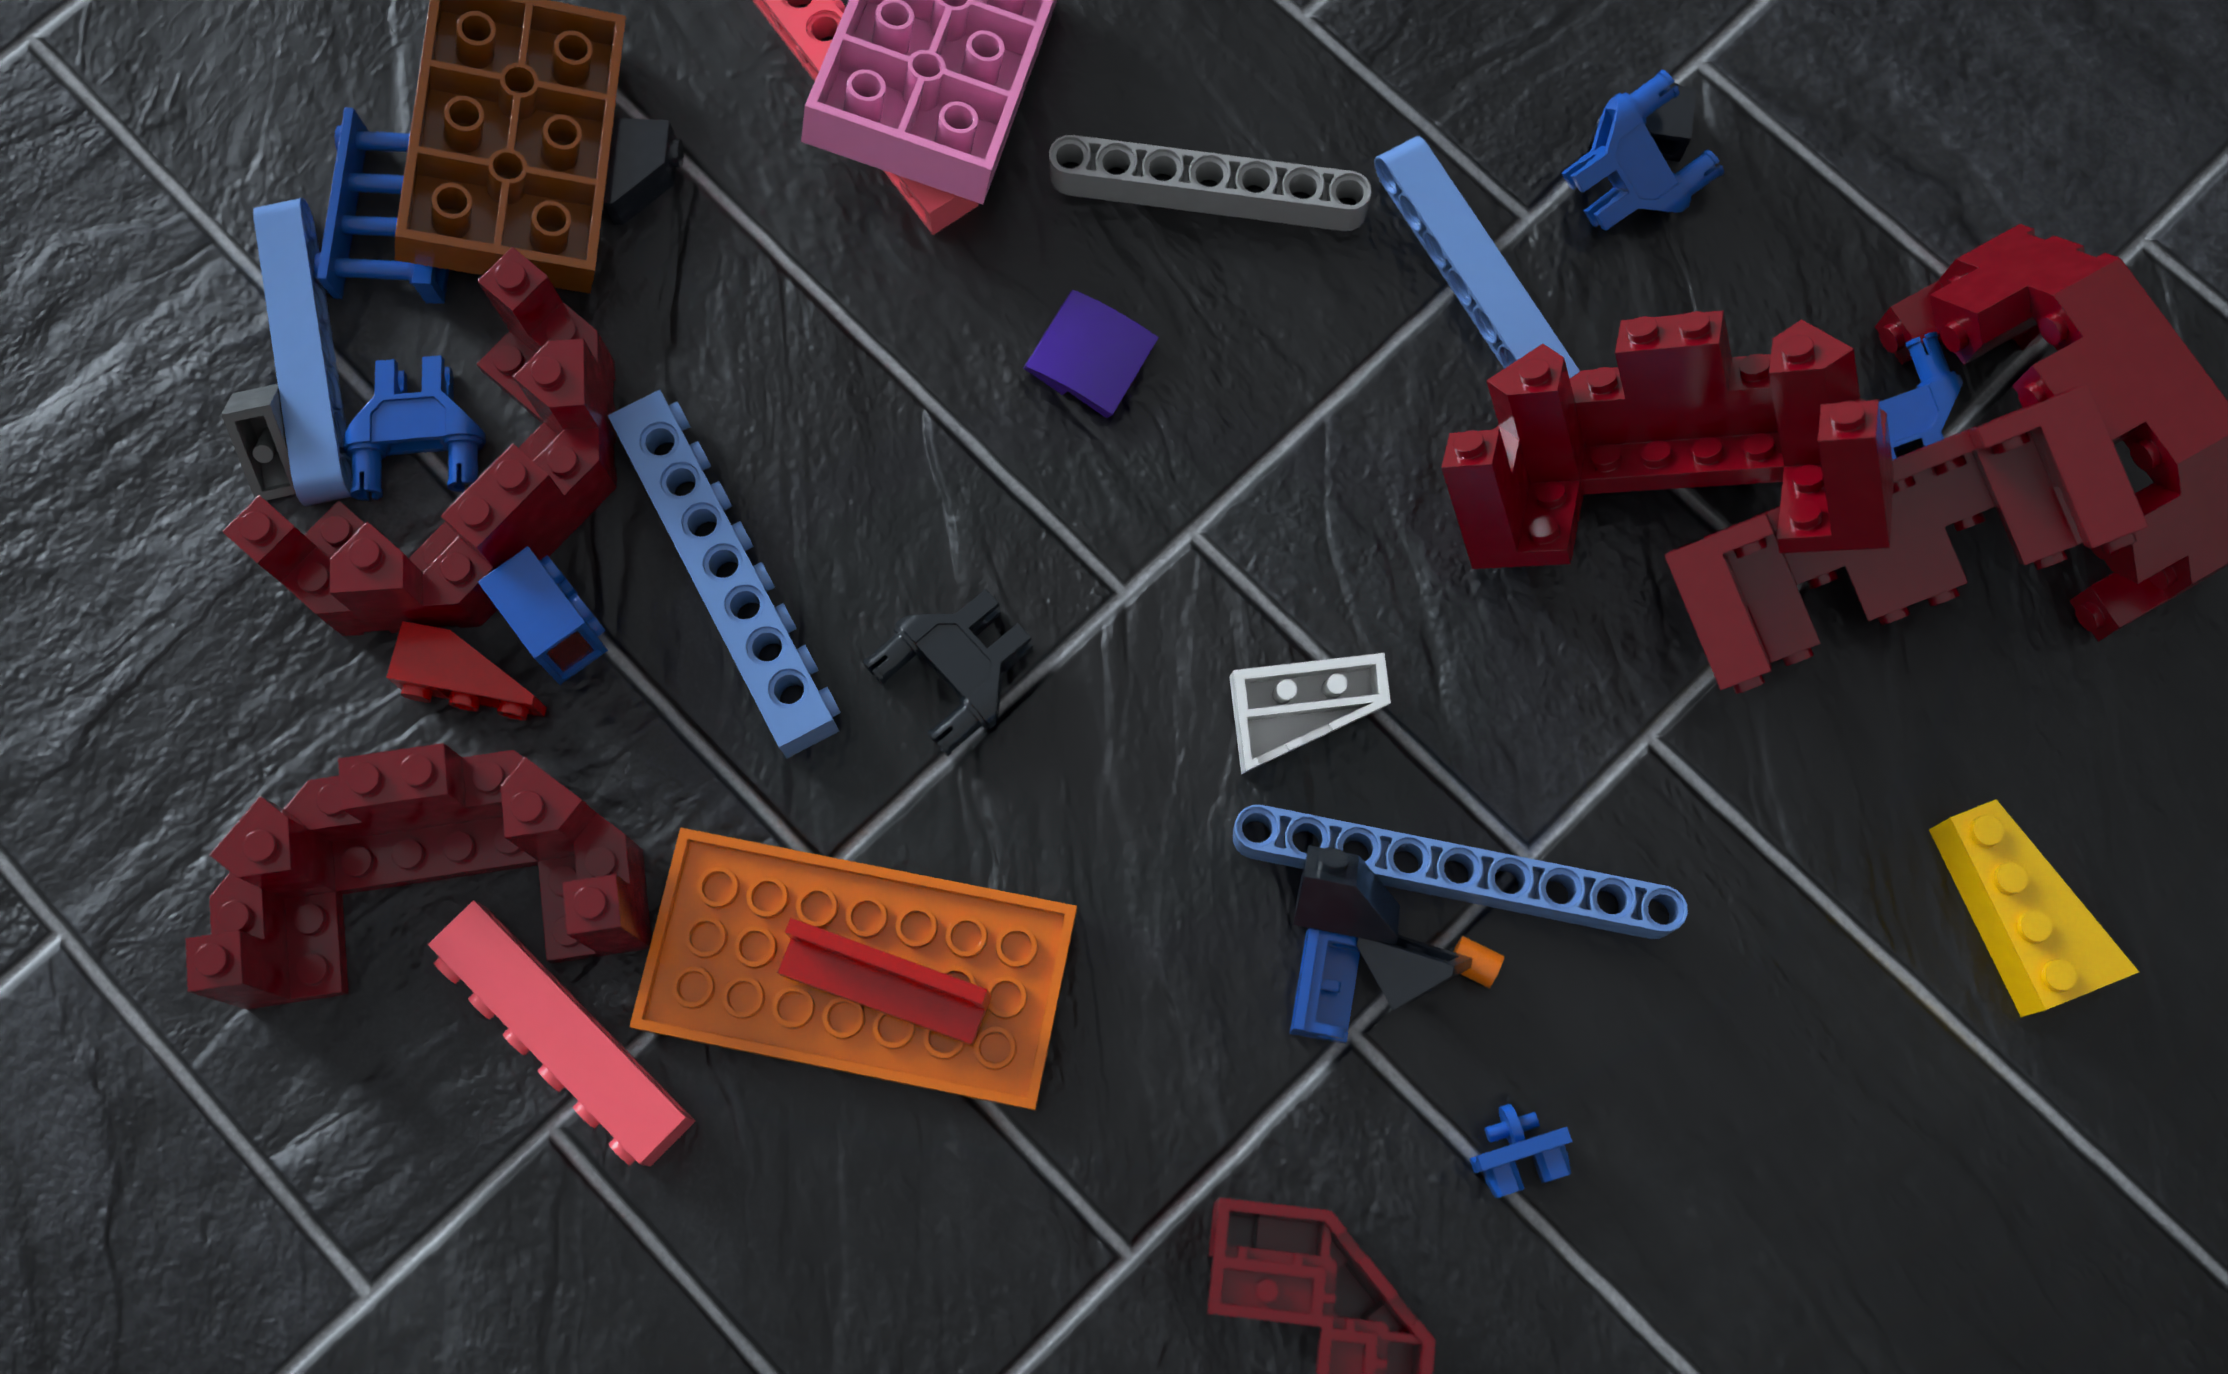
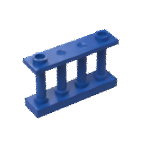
M344 107L342 125H338L335 130L337 156L321 252L316 254L314 259L316 279L323 285L331 297L335 299L343 298L346 277L409 280L425 303L444 304L449 274L448 269L401 261L349 258L352 235L395 237L397 218L356 216L359 192L401 194L404 175L362 173L366 150L407 152L410 133L371 132L367 129L355 109Z

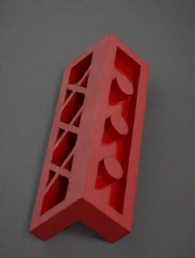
M790 918L785 933L791 940L777 973L779 975L968 1045H974L991 1000L988 989Z

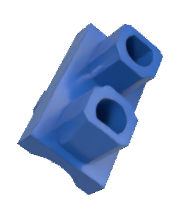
M1506 1104L1499 1107L1501 1122L1485 1127V1133L1490 1143L1507 1138L1510 1145L1469 1158L1474 1174L1482 1172L1495 1198H1499L1525 1189L1515 1160L1532 1156L1541 1183L1570 1175L1571 1169L1565 1144L1573 1141L1568 1127L1525 1140V1131L1540 1127L1536 1113L1531 1112L1518 1117L1513 1106Z

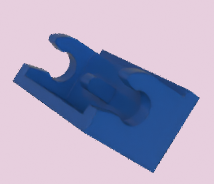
M1308 928L1305 935L1290 1034L1343 1044L1347 1043L1360 951L1357 948V937Z

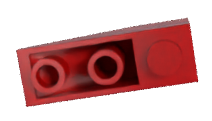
M402 621L386 676L388 680L401 689V696L424 703H430L432 696L449 699V705L477 712L480 705L498 708L497 714L515 720L525 721L528 714L545 717L547 707L538 698L454 632L448 629Z

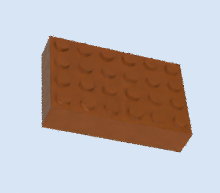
M551 0L429 1L395 231V261L484 275L513 246L549 277L554 288L591 294L596 267L626 16Z

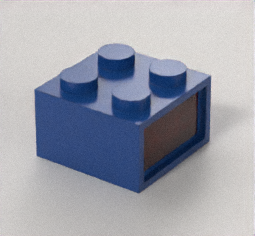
M527 546L478 581L479 585L533 658L559 685L608 651L598 637L606 630L548 555L539 560Z

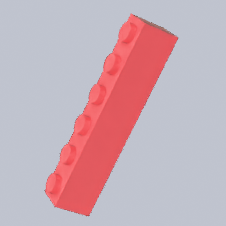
M473 900L427 944L439 956L434 962L437 969L454 984L462 980L474 992L468 998L470 1003L487 1019L491 1020L496 1015L508 1027L502 1034L504 1038L522 1055L525 1056L531 1051L543 1064L537 1070L542 1078L558 1092L565 1087L578 1100L573 1106L576 1113L594 1129L601 1124L614 1137L608 1145L628 1165L631 1166L637 1161L641 1165L651 1167L696 1121L487 907Z

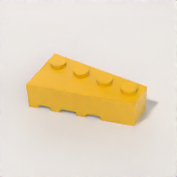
M1997 799L1952 816L1929 829L2021 1017L2048 1010L2139 973L2138 969Z

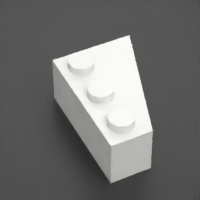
M1385 653L1233 670L1229 678L1241 775L1389 705L1391 699Z

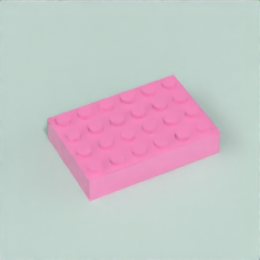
M849 0L805 104L801 142L984 204L1057 0Z

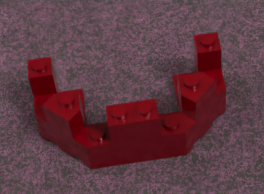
M2019 224L1955 259L1938 281L1891 306L1876 324L1875 328L1879 332L1882 345L1887 351L1894 353L1901 365L1912 359L1905 343L1920 336L1926 352L1922 339L1925 338V334L1937 332L1939 343L1943 342L1948 350L1956 353L1963 365L2010 339H2014L2023 351L2044 338L2046 342L2056 348L2057 352L2032 365L2012 385L2018 393V399L2022 407L2031 404L2035 405L2048 400L2051 396L2088 383L2113 444L2116 445L2124 441L2130 450L2134 463L2144 470L2153 481L2151 485L2135 493L2148 527L2134 532L2137 541L2123 548L2108 553H2103L2101 546L2091 548L2093 553L2100 559H2103L2114 573L2089 586L2070 600V603L2075 608L2079 623L2086 630L2092 632L2098 642L2228 566V401L2120 257L2108 253L2095 257L2085 253L2084 245L2055 235L2045 240L2035 236L2034 228Z
M513 246L478 280L479 285L510 331L477 363V366L488 378L542 424L519 447L512 443L441 515L445 522L409 558L368 521L364 523L339 500L303 534L259 495L222 531L257 564L281 582L310 610L342 636L364 635V632L384 630L398 633L402 621L432 627L458 625L460 628L481 627L498 609L479 585L478 581L527 546L539 560L546 555L550 556L617 488V468L614 465L616 431L608 417L609 414L616 411V405L613 402L615 361L598 331L562 302L549 277Z
M1724 310L1711 312L1694 311L1687 314L1659 317L1642 316L1635 319L1621 320L1615 349L1618 367L1582 370L1571 378L1568 375L1565 358L1545 344H1541L1486 380L1499 425L1492 430H1469L1450 433L1441 466L1472 569L1571 564L1584 494L1783 482L1777 531L1779 554L1890 548L1894 469L1887 412L1879 408V400L1866 401L1860 397L1854 348L1802 319L1773 338L1771 354H1752L1741 357H1732Z
M2088 383L2051 396L2043 402L2028 405L1995 418L1988 423L1972 427L1893 459L1894 486L1890 548L1779 554L1777 543L1779 505L1755 515L1751 519L1707 535L1704 539L1695 543L1683 545L1666 553L1664 556L1720 690L1732 686L1735 694L1745 692L1765 683L1762 674L1771 671L1770 663L1782 659L1784 665L1789 666L1814 656L1811 647L1821 643L1797 587L1798 584L1805 581L1809 589L1816 588L1838 579L1836 569L1845 566L1867 620L1871 621L1878 618L1881 625L1910 615L1907 606L1925 599L1928 600L1930 606H1935L1960 596L1957 587L1967 584L1968 581L1945 526L1954 524L1956 531L1972 527L1986 521L1984 511L1996 507L2019 564L2027 565L2033 562L2036 570L2066 560L2068 557L2065 550L2081 543L2089 548L2101 546L2103 553L2135 543L2137 539L2134 532L2147 528L2148 524Z
M445 743L338 758V776L308 780L284 809L259 796L209 855L230 871V873L209 896L211 935L186 938L188 992L243 1009L347 995L349 990L343 894L531 866L539 867L546 961L552 964L649 949L652 937L643 849L626 834L595 812L582 799L515 750L461 757Z
M1219 1198L1214 1202L1208 1256L1213 1257L1208 1314L1320 1327L1316 1374H1433L1435 1339L1424 1325L1417 1320L1398 1296L1399 1294L1372 1260L1365 1255L1331 1210Z

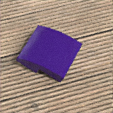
M1072 290L1023 369L1061 395L1069 392L1102 416L1108 418L1115 412L1159 337L1115 309L1085 294Z

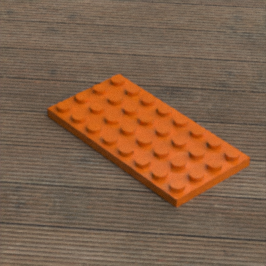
M680 827L629 1027L634 1030L1036 1111L1075 924L1077 906ZM790 918L988 989L991 1000L974 1045H968L779 975L777 973L791 940L785 933Z

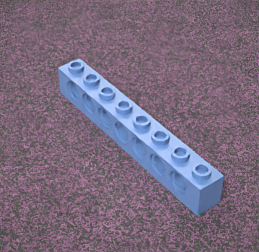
M658 390L609 414L608 417L778 747L786 759L839 732L832 717L840 714L841 711L828 687L818 691L810 675L819 670L806 645L796 649L788 633L797 628L784 603L774 607L767 592L774 589L775 586L763 563L760 562L753 566L745 551L754 546L741 521L731 525L724 511L733 506L720 481L710 485L703 471L712 466L699 441L689 445L682 431L691 426L679 403L676 401L668 405L661 390ZM667 442L674 443L672 450L667 454L654 455L659 445ZM682 483H695V487L690 493L683 496L674 495L675 490ZM705 522L717 523L715 530L711 534L703 537L695 535L697 528ZM724 563H738L737 570L731 576L725 578L716 576L718 568ZM747 603L760 604L759 611L752 618H737L738 611L743 605ZM769 644L782 646L779 656L774 660H759V653L765 646ZM798 685L804 688V693L797 702L792 704L780 702L781 694L787 687Z

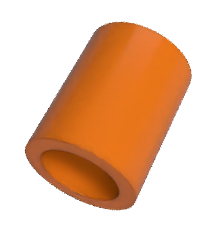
M1461 936L1453 951L1473 958L1471 968L1461 973V975L1487 988L1492 986L1505 956L1464 936Z

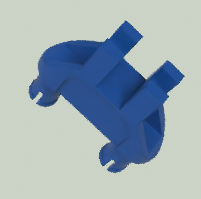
M1665 70L1659 71L1655 77L1630 95L1625 92L1623 94L1618 93L1612 97L1601 115L1592 149L1561 172L1571 189L1578 187L1579 191L1583 193L1605 177H1608L1614 187L1583 210L1592 226L1597 227L1600 225L1603 230H1608L1638 208L1681 213L1689 207L1692 195L1724 174L1722 165L1714 166L1720 161L1709 149H1706L1700 156L1676 173H1673L1645 126L1646 117L1680 94L1678 86L1675 85L1670 88L1669 85L1675 81Z
M1937 332L1927 333L1924 335L1925 338L1922 339L1928 355L1925 352L1920 336L1905 343L1921 381L1917 385V389L1879 402V408L1887 412L1892 460L1897 458L1895 451L1915 444L1923 448L1944 439L1942 429L1962 387L1963 380L1960 374L1957 375L1956 371L1950 372L1938 340Z
M442 355L422 357V392L407 393V374L404 370L398 371V363L395 359L375 361L374 396L352 420L343 439V450L351 458L350 496L354 499L369 501V492H372L373 500L383 497L382 459L390 455L448 451L447 487L449 490L464 493L465 484H469L470 487L478 479V451L486 444V434L454 403L453 370L450 366L445 367V359Z

